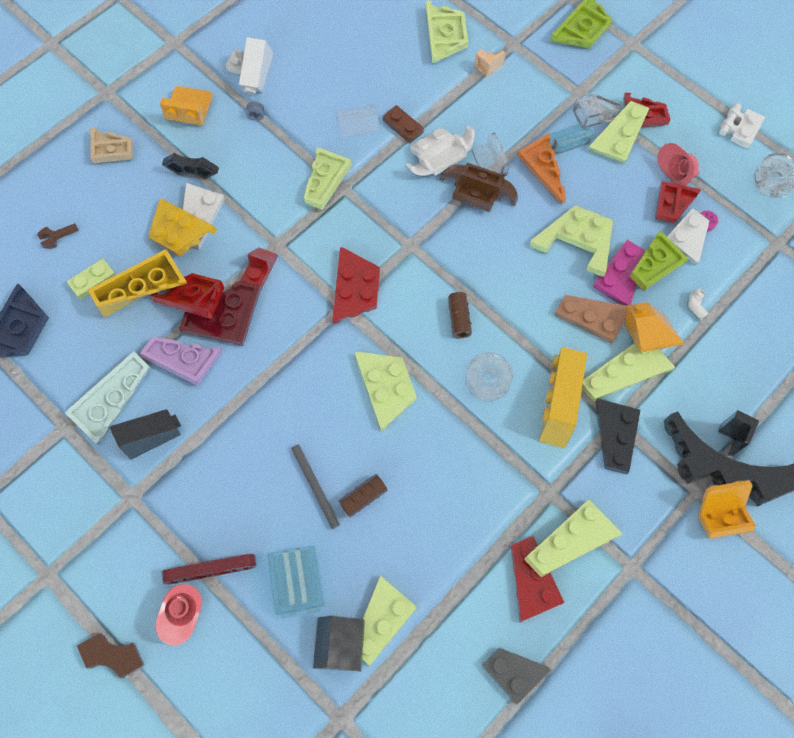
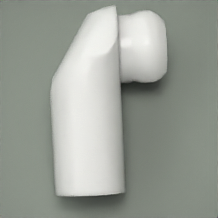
M697 288L690 293L688 306L701 321L709 313L702 306V298L705 297V292Z

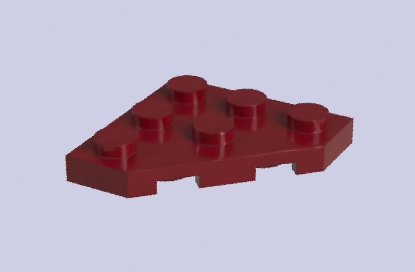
M242 281L236 282L230 289L222 293L211 319L185 312L179 327L180 332L243 346L261 291L260 285Z

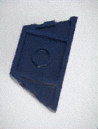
M16 284L0 312V358L29 355L49 319L47 314L20 284Z

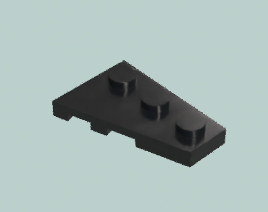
M597 398L595 405L598 410V425L601 431L604 467L608 470L628 474L641 410Z

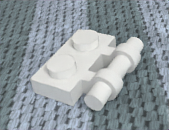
M735 103L727 112V118L722 121L719 134L722 136L727 135V133L733 135L730 139L731 142L748 149L765 117L749 109L743 114L740 111L742 105ZM736 121L739 123V125L736 126L733 122Z

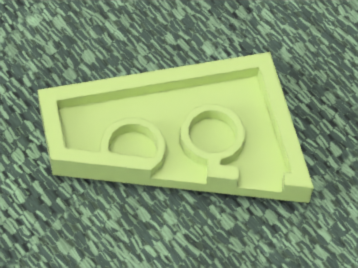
M381 575L363 617L365 626L362 660L369 666L417 609L411 601Z

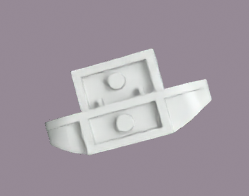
M467 126L462 137L458 134L452 135L442 127L410 146L411 153L418 157L419 163L415 166L406 163L407 169L420 176L438 175L448 167L467 157V152L471 149L474 142L475 130Z

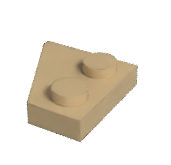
M90 128L91 160L93 164L134 159L131 138L118 136L112 132L105 134L98 132L97 128Z

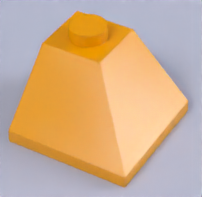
M644 302L627 305L624 326L640 352L683 345V340L666 315L650 303Z

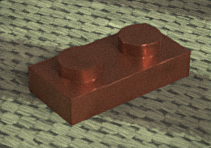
M397 105L383 115V122L409 144L424 133V127Z

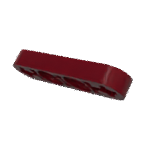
M245 554L161 571L162 583L164 585L177 584L254 569L257 567L255 554Z

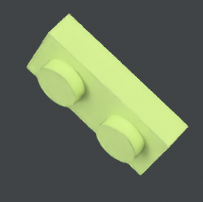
M102 258L66 282L81 300L89 295L88 289L115 276V273Z

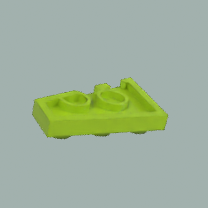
M659 231L629 277L645 291L683 266L688 261V258Z

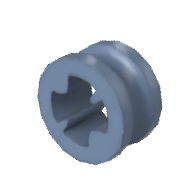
M257 101L247 104L246 116L249 119L261 120L264 117L263 104Z

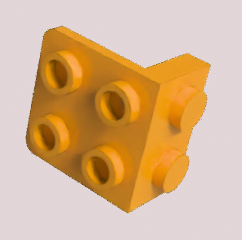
M176 86L171 99L162 98L160 106L164 118L167 120L203 126L213 96L210 91Z
M749 480L735 481L724 485H713L705 490L698 519L709 539L754 531L756 524L745 507L753 486Z

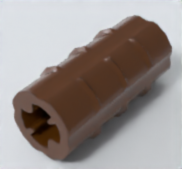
M464 292L451 293L448 297V308L450 310L453 337L457 339L468 338L472 334V323L470 321L467 294Z
M375 474L361 485L356 486L354 490L347 493L338 502L345 513L351 518L386 493L388 489L381 478Z

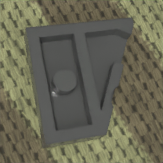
M499 648L482 665L515 704H519L551 671L547 666Z

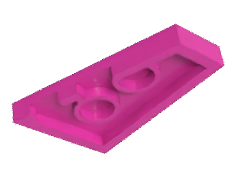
M627 239L607 266L605 277L600 276L594 283L593 288L620 305H631L636 283L629 276L644 255L645 250Z

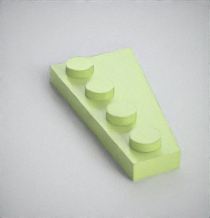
M634 343L585 378L582 389L592 401H596L597 398L601 399L626 387H631L644 380L657 377L659 374L670 372L675 366L659 349L640 352Z
M588 499L524 560L540 577H543L593 549L616 539L622 533Z

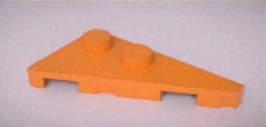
M547 133L518 151L517 156L562 205L566 201L564 186L561 185L558 163L555 160L554 149L552 150L550 143L551 137Z

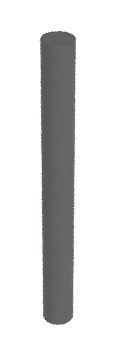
M295 445L291 450L331 529H335L340 526V523L300 445Z

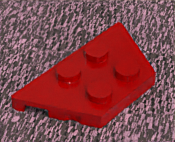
M340 247L333 324H337L341 319L349 316L353 318L362 312L377 309L380 267L343 247Z
M191 273L184 277L187 284L169 288L170 290L161 295L157 294V292L150 295L156 303L211 319L225 287L221 280Z

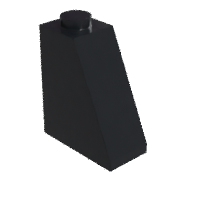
M167 409L109 427L118 447L130 460L181 435L178 429L181 427L180 421L176 414L171 415Z

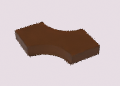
M99 633L77 645L86 669L107 666L112 668L119 678H124L145 666L137 646L133 642L124 646H116L108 642L102 633Z

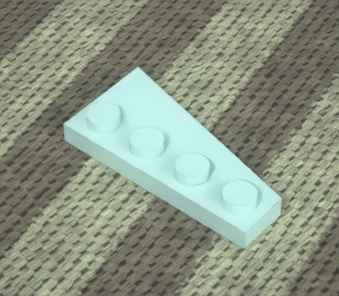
M133 351L72 405L65 414L99 445L110 429L109 427L112 426L150 370V367Z

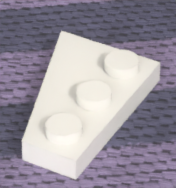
M186 183L183 210L212 225L225 198L222 194ZM207 234L201 237V243L193 246V248L200 250Z

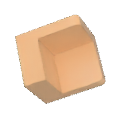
M481 49L476 53L474 66L488 77L503 66L506 53L501 51L495 56L492 52L487 54Z

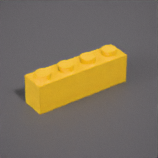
M167 249L88 289V292L105 318L149 294L187 284Z

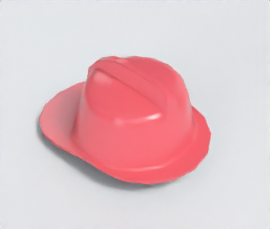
M667 143L660 148L657 158L659 167L673 183L685 186L693 177L699 175V164L694 155L687 153L676 143Z
M186 584L177 585L169 590L163 599L155 628L160 640L168 645L184 643L194 631L201 611L202 599L198 590L193 586Z

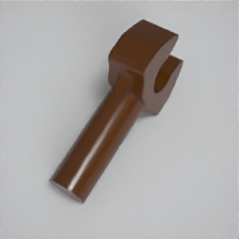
M76 223L56 231L45 227L38 232L37 236L40 240L49 237L48 240H44L40 244L45 249H53L57 247V240L79 230Z

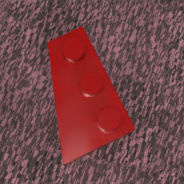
M534 536L511 545L520 622L565 603L551 572L540 577L524 560L538 546Z

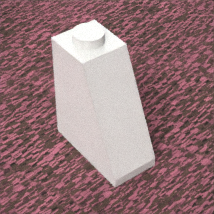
M248 37L246 39L239 85L246 93L256 94V92L262 93L274 53L266 40Z

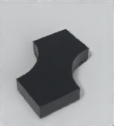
M176 153L165 157L162 162L164 167L177 175L191 174L203 179L217 174L219 170L217 165L204 157L187 158Z

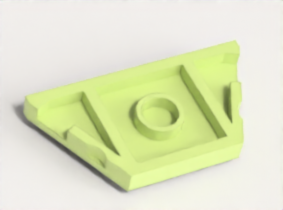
M426 1L425 7L432 63H436L468 47L465 14L462 11L452 10L443 5L439 8L431 5V1Z
M355 352V358L380 430L384 431L417 398L405 363L401 357Z

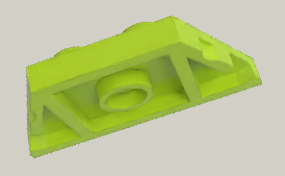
M583 0L551 35L550 41L591 48L611 26L613 20L605 12L602 4H597L595 0Z

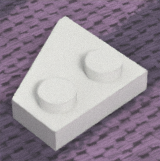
M692 209L667 236L695 265L701 257L709 220L695 209Z

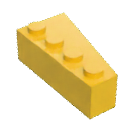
M561 347L559 355H554L552 367L555 369L549 377L548 384L551 385V388L548 389L545 398L547 406L544 408L542 415L543 425L539 442L566 448L577 423L588 353Z

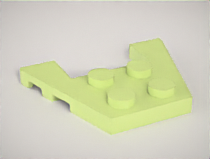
M575 205L530 241V247L547 254L555 239H560L594 253L587 265V271L605 277L613 220Z

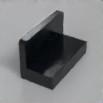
M737 410L721 423L718 432L734 439L728 453L729 455L734 456L750 444L759 420Z

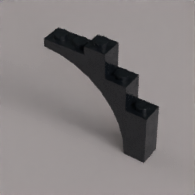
M678 411L670 414L663 421L667 434L672 437L675 443L677 453L683 458L677 464L678 473L687 485L710 475L713 478V485H724L735 481L749 480L753 485L749 497L755 502L757 507L794 492V463L787 466L765 467L739 462L715 451L703 442L688 427Z

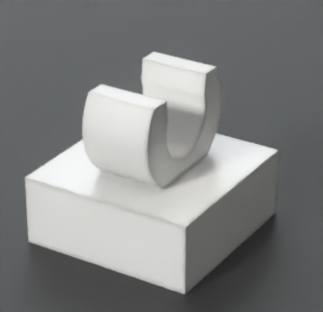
M235 49V52H232L226 64L228 72L241 75L243 51Z

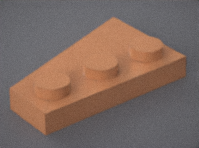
M565 295L556 310L555 316L612 344L626 319L627 306Z

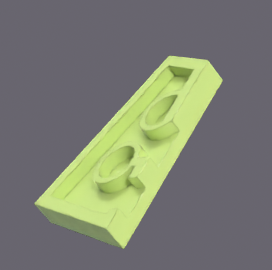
M630 101L592 142L588 150L625 164L649 108Z
M317 147L315 162L313 161L311 178L308 179L304 195L305 203L323 210L352 166L351 159Z

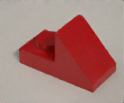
M257 248L247 255L249 264L241 281L260 285L262 290L278 258V254Z

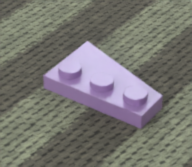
M152 337L140 352V355L147 361L198 386L222 351L221 348L213 347V349L203 348L202 345L198 344L191 346L180 344L179 341Z

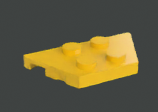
M160 198L148 237L153 242L181 256L191 247L201 243V237L209 232L213 235L217 229L206 221Z

